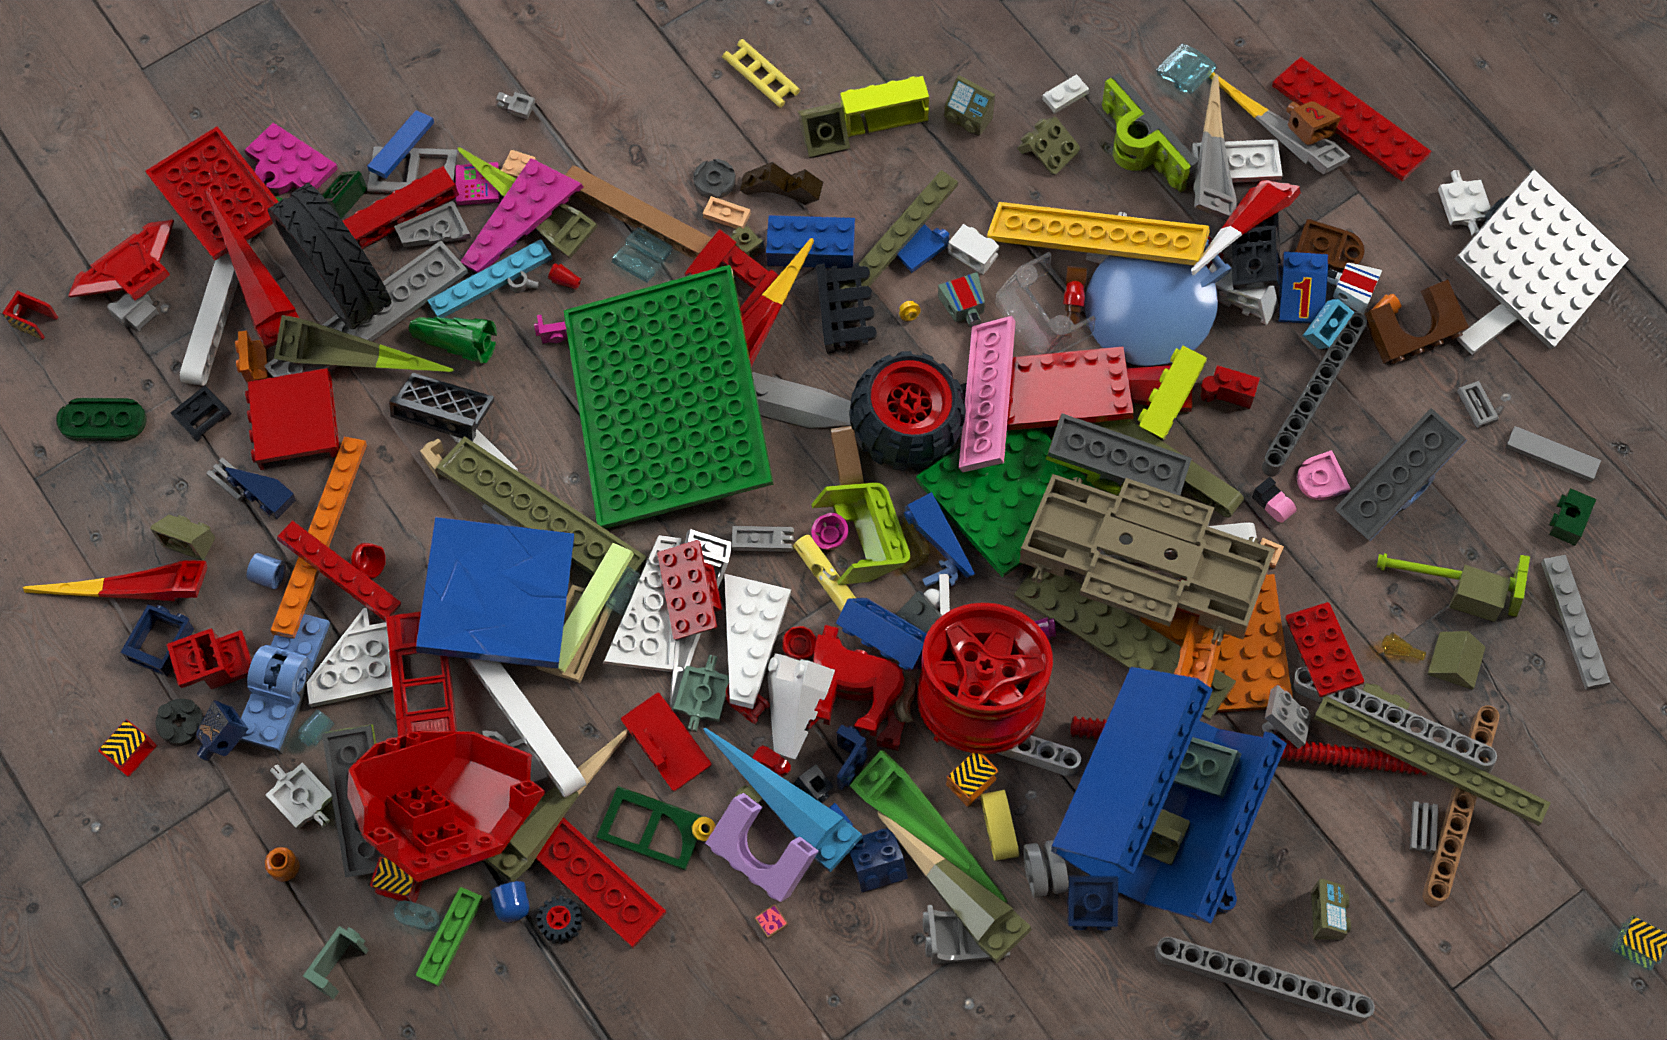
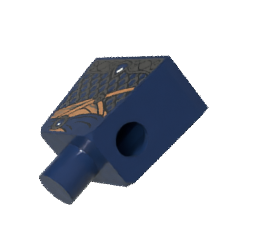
M213 700L196 732L197 737L203 744L197 755L203 760L209 761L214 753L227 756L247 732L248 727L233 707Z

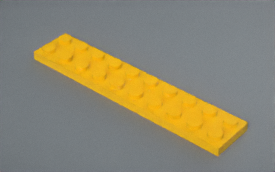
M999 202L987 238H991L996 242L1195 265L1199 262L1204 252L1210 229L1206 225Z

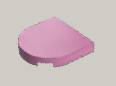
M1332 450L1305 460L1298 470L1297 484L1300 490L1311 499L1328 500L1348 493L1351 490Z

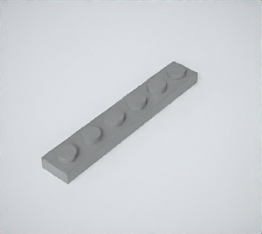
M1566 555L1543 559L1541 564L1585 690L1608 686L1611 682Z

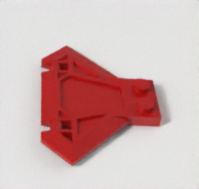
M172 219L147 223L142 227L143 231L139 234H132L92 263L88 271H81L77 274L68 295L69 298L124 290L134 301L143 297L149 290L170 276L167 269L160 264V260L175 221Z

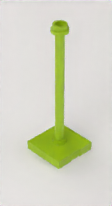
M1386 553L1384 555L1379 554L1377 568H1381L1383 571L1385 567L1456 580H1459L1462 573L1459 570L1387 558ZM1520 555L1514 578L1510 577L1508 591L1511 592L1508 615L1517 617L1525 594L1530 556Z

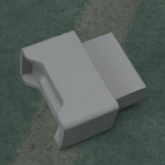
M126 293L118 302L110 303L107 306L110 314L123 326L128 328L132 325L139 332L155 315L159 314L147 293L136 301Z

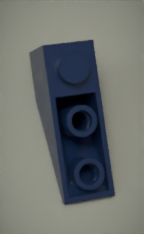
M225 468L228 476L226 480L233 487L239 486L244 490L243 495L249 501L253 502L255 500L261 505L259 507L260 510L268 517L272 515L278 519L296 501L294 493L278 479L234 468Z

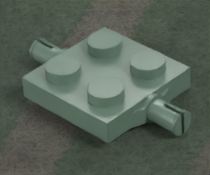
M708 656L705 668L686 666L673 709L674 712L691 717L687 728L688 731L693 730V732H697L700 720L707 719L720 722L726 701V688L729 685V676L714 670L718 660L716 656Z

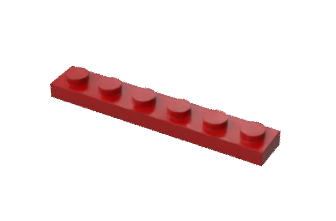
M293 520L277 536V540L385 622L386 617L392 616L401 606V601Z

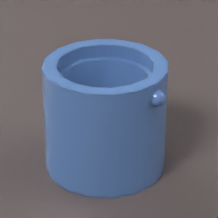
M256 553L248 565L247 580L276 589L284 578L286 563L282 560Z

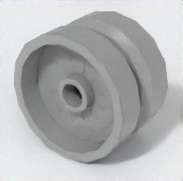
M1054 840L1045 842L1044 856L1041 847L1037 843L1024 845L1025 872L1033 898L1047 895L1048 882L1055 895L1068 892V875L1065 860L1051 852Z

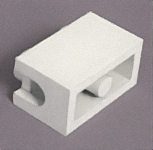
M964 224L948 242V254L982 275L985 274L998 257L996 251L999 249V245L993 239L982 236L975 228Z

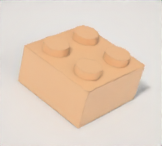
M511 150L501 171L517 179L529 159L536 160V158Z

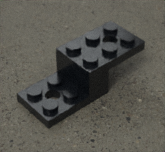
M1279 212L1257 224L1263 227L1251 228L1232 242V284L1234 290L1278 285V264H1281ZM1260 266L1256 270L1250 269V267Z

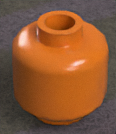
M275 848L266 856L265 869L276 881H289L299 871V860L288 848Z

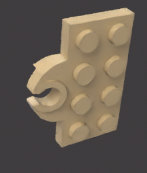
M575 585L571 586L567 595L564 625L585 588ZM609 596L565 672L556 668L536 666L537 669L580 683L613 609V606L610 604L614 605L616 602L615 598L612 597L609 601Z

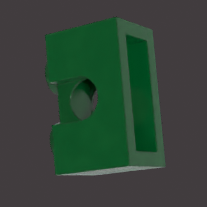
M1570 488L1567 494H1562L1557 502L1556 507L1560 509L1558 514H1553L1549 522V526L1552 527L1549 535L1575 546L1582 537L1597 499Z

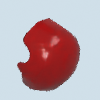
M361 543L354 548L351 555V565L367 577L376 578L385 567L386 555L381 546L372 543Z
M804 626L791 627L783 637V650L790 658L798 661L801 659L807 660L815 652L816 636L812 630Z

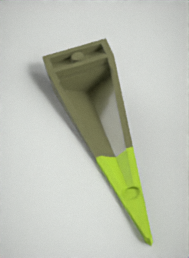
M458 147V151L504 197L516 178ZM560 204L552 211V215L535 229L554 248L571 259L598 226L582 212L566 204Z
M285 315L281 317L274 359L305 364L454 371L452 368L310 320Z

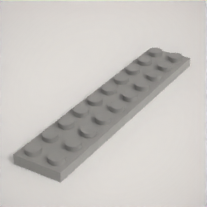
M439 241L383 281L391 298V305L376 315H370V319L353 330L348 328L337 314L322 325L374 341L427 303L428 299L438 295L468 273L467 269L446 245ZM273 359L264 365L272 377L325 368L330 372L339 366L294 363L279 359Z

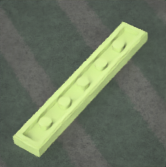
M612 543L563 626L558 670L563 672L567 670L632 559L634 553L631 550Z

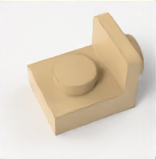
M437 439L428 442L420 452L424 462L434 475L440 479L443 476L436 471V467L443 460L439 454L444 452L442 442Z

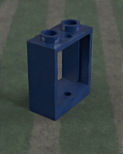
M148 604L120 653L127 661L168 677L173 668L169 651H167L162 660L140 651L142 644L156 620L180 629L173 642L190 636L194 628L190 624L188 617L179 613L175 616L169 613L170 611L163 606L157 605V607Z

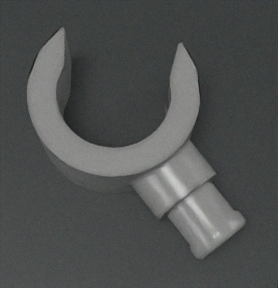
M520 271L524 280L521 284H513L508 277L510 289L516 293L524 292L527 288L538 289L539 282L528 279L523 271Z

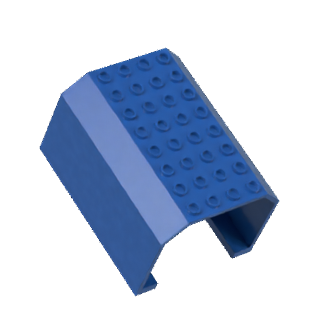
M1130 667L1054 839L1051 852L1089 876H1118V893L1147 906L1211 924L1287 743L1270 732H1265L1263 737L1218 729L1201 722V716L1213 689L1198 678ZM1192 737L1237 750L1242 754L1224 798L1173 783ZM1161 809L1190 821V826L1172 865L1142 854Z

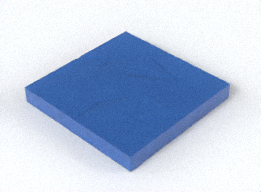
M435 517L416 653L558 669L574 534Z

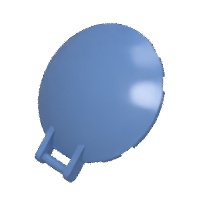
M1207 239V242H1206L1204 251H1205V250L1207 249V247L1209 246V240H1208V239ZM1109 255L1095 270L1087 287L1085 314L1089 329L1102 348L1124 347L1125 360L1132 365L1150 367L1171 364L1170 358L1176 348L1180 350L1183 345L1194 351L1208 336L1217 314L1218 301L1215 283L1229 274L1232 268L1228 263L1225 264L1217 255L1211 260L1217 268L1216 271L1212 273L1205 265L1192 276L1191 269L1194 265Z

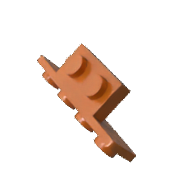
M1191 616L1189 624L1186 626V636L1184 644L1180 649V659L1174 674L1198 678L1211 688L1221 648L1215 644H1200L1205 626L1199 625V619Z

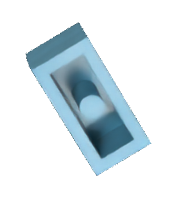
M1339 299L1327 301L1303 334V337L1318 349L1330 347L1352 317L1354 311Z

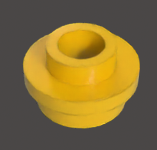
M906 301L899 308V316L904 321L915 320L921 312L919 305L914 301Z
M700 817L692 825L693 835L700 841H707L716 825L712 819ZM702 825H706L708 827L707 833H704L701 830Z

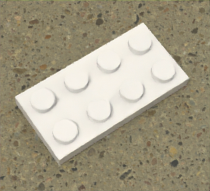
M1277 139L1225 142L1232 183L1261 180L1278 181L1282 179ZM1192 143V155L1199 160L1201 143Z

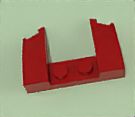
M719 229L684 274L685 276L690 273L694 275L716 269L721 264L723 266L731 265L733 274L754 289L740 307L742 316L779 275L772 269L770 271L766 270L736 246L737 242Z

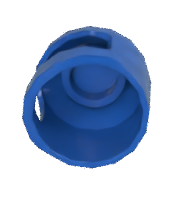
M525 882L506 883L490 891L493 908L500 921L506 923L516 922L528 914L530 906Z

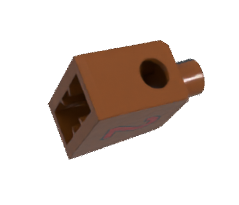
M1312 101L1301 106L1296 102H1291L1286 109L1287 113L1291 115L1288 128L1306 145L1335 135L1336 127L1341 118L1339 115Z

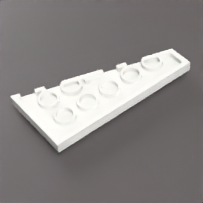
M660 535L657 537L603 664L672 672L675 639L672 634L657 553L681 545V538Z
M724 574L730 703L753 709L791 595V589Z

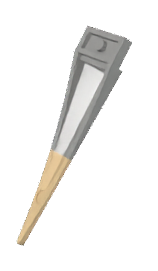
M1216 74L1212 78L1193 189L1195 192L1194 208L1228 220L1236 209L1237 199L1226 154L1220 108L1218 74Z

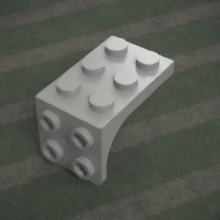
M927 905V912H923L922 921L923 931L929 935L925 937L926 957H931V964L991 959L977 945L954 912L936 911L933 909V905ZM1010 951L1003 958H1009Z

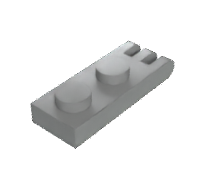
M733 526L732 550L791 552L794 545L785 543L794 542V537L790 536L794 534V528Z

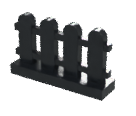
M853 263L854 267L837 269V266H831L832 270L826 271L825 264L816 265L826 353H834L835 345H840V348H846V344L856 342L868 345V341L874 340L877 337L876 328L866 326V321L872 320L875 316L874 309L871 306H864L863 302L871 299L873 295L872 289L861 284V281L869 279L870 270L866 266H859V263ZM856 282V287L839 288V284ZM828 285H833L834 290L829 291ZM858 302V307L846 309L841 307V304ZM830 305H836V310H831ZM860 322L861 327L844 329L843 324ZM832 325H838V330L833 331Z

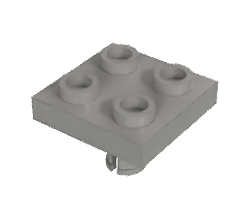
M1277 685L1271 689L1265 719L1268 722L1262 725L1264 733L1269 731L1273 734L1277 732L1282 733L1299 749L1306 743L1311 714H1309L1304 706L1298 704L1289 692L1284 691Z

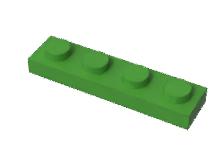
M462 887L459 888L415 975L417 978L437 987L440 986L483 900L481 895Z

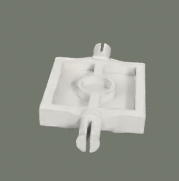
M1454 170L1450 173L1453 183L1440 185L1438 191L1450 226L1460 224L1468 226L1471 236L1474 237L1479 231L1477 224L1486 221L1485 215L1491 207L1482 181H1462L1460 171Z
M303 763L288 773H285L278 764L274 767L279 773L272 767L270 772L278 779L275 787L266 794L272 803L297 830L313 818L321 827H325L326 825L321 818L327 824L330 820L321 811L332 800L331 792Z

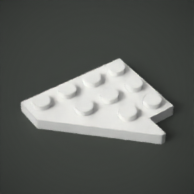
M367 608L362 609L306 682L309 705L311 707L393 690L387 624L384 622L371 625Z

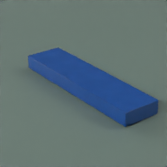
M416 110L367 166L368 171L386 179L434 124L433 117Z

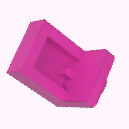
M537 315L538 323H534L536 336L541 337L542 344L550 342L560 343L563 340H568L565 322L544 325L542 315Z

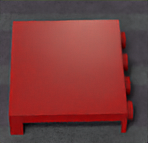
M327 368L248 382V390L245 391L247 403L250 404V410H247L248 421L252 423L249 437L251 443H254L251 457L253 463H257L260 470H264L263 463L329 452L332 458L337 457L340 445L332 377Z

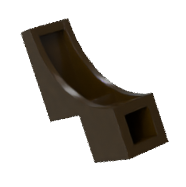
M771 162L745 172L742 177L740 191L746 195L758 192L775 193L807 205L819 200L823 181L806 169L789 174L780 166Z

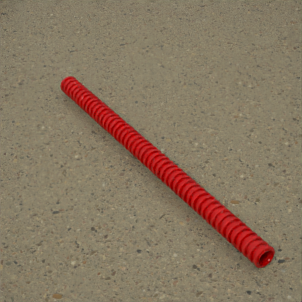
M1073 716L1070 734L1072 737L1079 735V738L1086 736V738L1090 739L1091 736L1097 739L1100 737L1107 720L1099 721V718L1092 720L1090 717L1088 720L1084 719V717L1078 719L1077 716ZM1281 739L1287 744L1280 760L1286 758L1288 761L1294 759V761L1298 762L1300 759L1302 762L1309 760V763L1316 761L1317 764L1324 762L1325 765L1331 763L1333 766L1339 764L1341 767L1345 764L1347 767L1354 765V768L1361 766L1362 769L1369 767L1370 770L1376 768L1378 771L1384 769V771L1388 772L1390 769L1392 772L1399 770V773L1406 771L1407 774H1411V772H1414L1415 775L1421 773V775L1426 776L1427 772L1381 750L1375 751L1372 748L1370 751L1367 748L1360 750V747L1353 749L1352 746L1345 748L1344 745L1338 747L1336 744L1330 746L1327 743L1325 746L1322 743L1315 745V742L1308 744L1307 741L1305 745L1298 749L1289 740L1287 742L1285 739Z

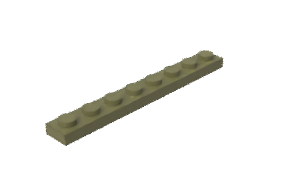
M942 170L934 177L859 263V266H866L870 270V277L865 281H861L862 286L870 287L897 254L958 186L957 180ZM856 282L843 283L839 288L856 287ZM856 302L844 303L841 306L845 309L852 308Z

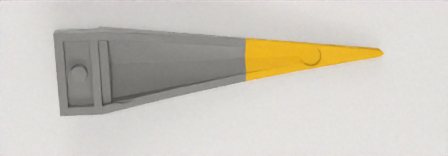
M1208 70L1206 73L1211 79L1216 75L1211 70ZM1218 76L1219 86L1305 164L1314 166L1317 171L1324 175L1347 163L1350 156L1337 144L1323 139L1306 145L1288 128L1289 121L1250 99Z

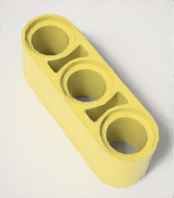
M1005 790L981 794V804L994 860L1019 857L1018 844Z

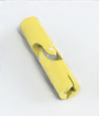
M805 535L795 542L793 547L841 612L847 599L856 597L846 584L838 585L837 580L840 576L810 535Z

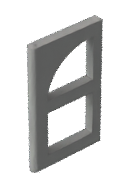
M374 147L372 160L383 147ZM412 148L405 156L410 157L407 182L379 181V175L370 172L367 190L368 192L393 193L395 190L409 185L417 179L420 157L448 158L444 168L453 182H455L458 150Z

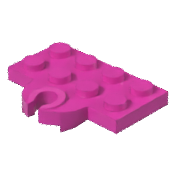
M272 123L245 149L246 155L258 162L255 173L263 183L267 178L273 177L274 180L267 183L266 186L271 193H279V195L288 192L293 186L299 189L307 183L318 189L338 169L336 163L275 123Z

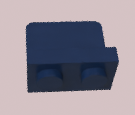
M841 724L836 732L837 745L850 753V756L837 775L838 789L843 790L845 786L849 787L856 776L853 773L857 767H862L866 762L868 748L866 747V738L862 737L856 728L852 726L845 727Z
M888 828L862 835L859 842L849 851L856 869L861 892L908 879L903 855L895 835Z

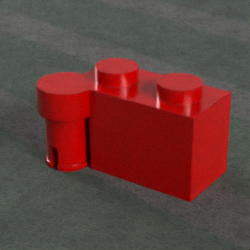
M1217 365L1214 376H1207L1203 379L1200 397L1203 401H1205V398H1208L1207 402H1211L1216 394V399L1251 409L1260 378Z

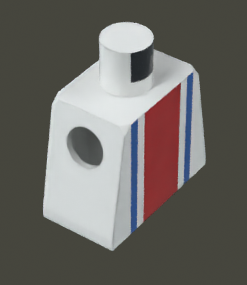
M1347 263L1343 273L1330 269L1327 282L1337 286L1333 295L1335 299H1339L1345 305L1364 314L1382 270Z

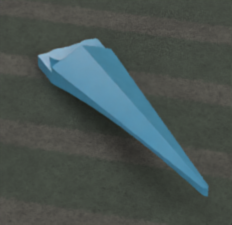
M703 728L704 733L756 790L796 838H803L819 851L814 859L829 872L839 864L862 838V834L844 820V817L707 728Z

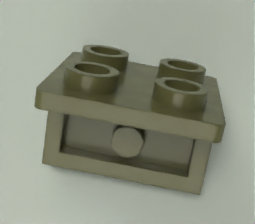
M1161 809L1142 854L1172 865L1190 826V821Z

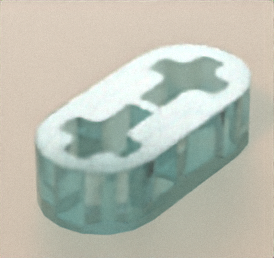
M404 900L396 904L394 908L395 918L403 925L430 932L434 931L440 924L438 913L430 907ZM408 907L409 911L415 914L414 916L406 915L403 918L400 911L406 910ZM431 914L434 921L428 922L427 925H425L424 920L419 918L420 916L428 917Z

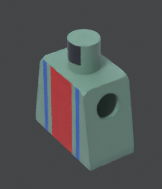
M977 272L938 285V297L954 321L959 322L966 319L969 327L981 323L979 314L984 312L985 300Z

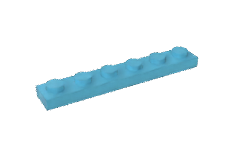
M540 239L428 299V304L437 317L444 318L508 283V277L513 281L521 276L520 271L526 274L552 260V255Z

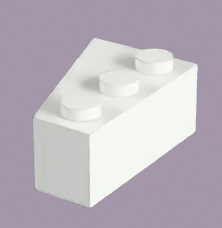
M1212 263L1209 270L1213 273L1217 268ZM1232 270L1215 283L1218 302L1228 307L1233 304L1243 309V314L1248 316L1251 313L1261 318V323L1265 325L1268 324L1278 307L1274 286L1234 290Z

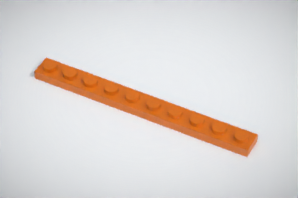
M344 436L308 530L311 535L327 547L330 546L366 450V440ZM300 557L297 559L271 627L272 635L295 639L318 578L319 571Z

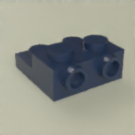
M1068 875V926H1072L1074 930H1087V926H1097L1098 930L1105 931L1112 930V927H1118V876Z

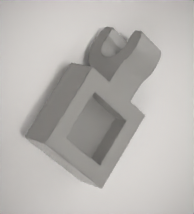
M499 92L496 98L499 108L507 109L509 114L528 119L535 104V98L517 92L514 93L513 97Z

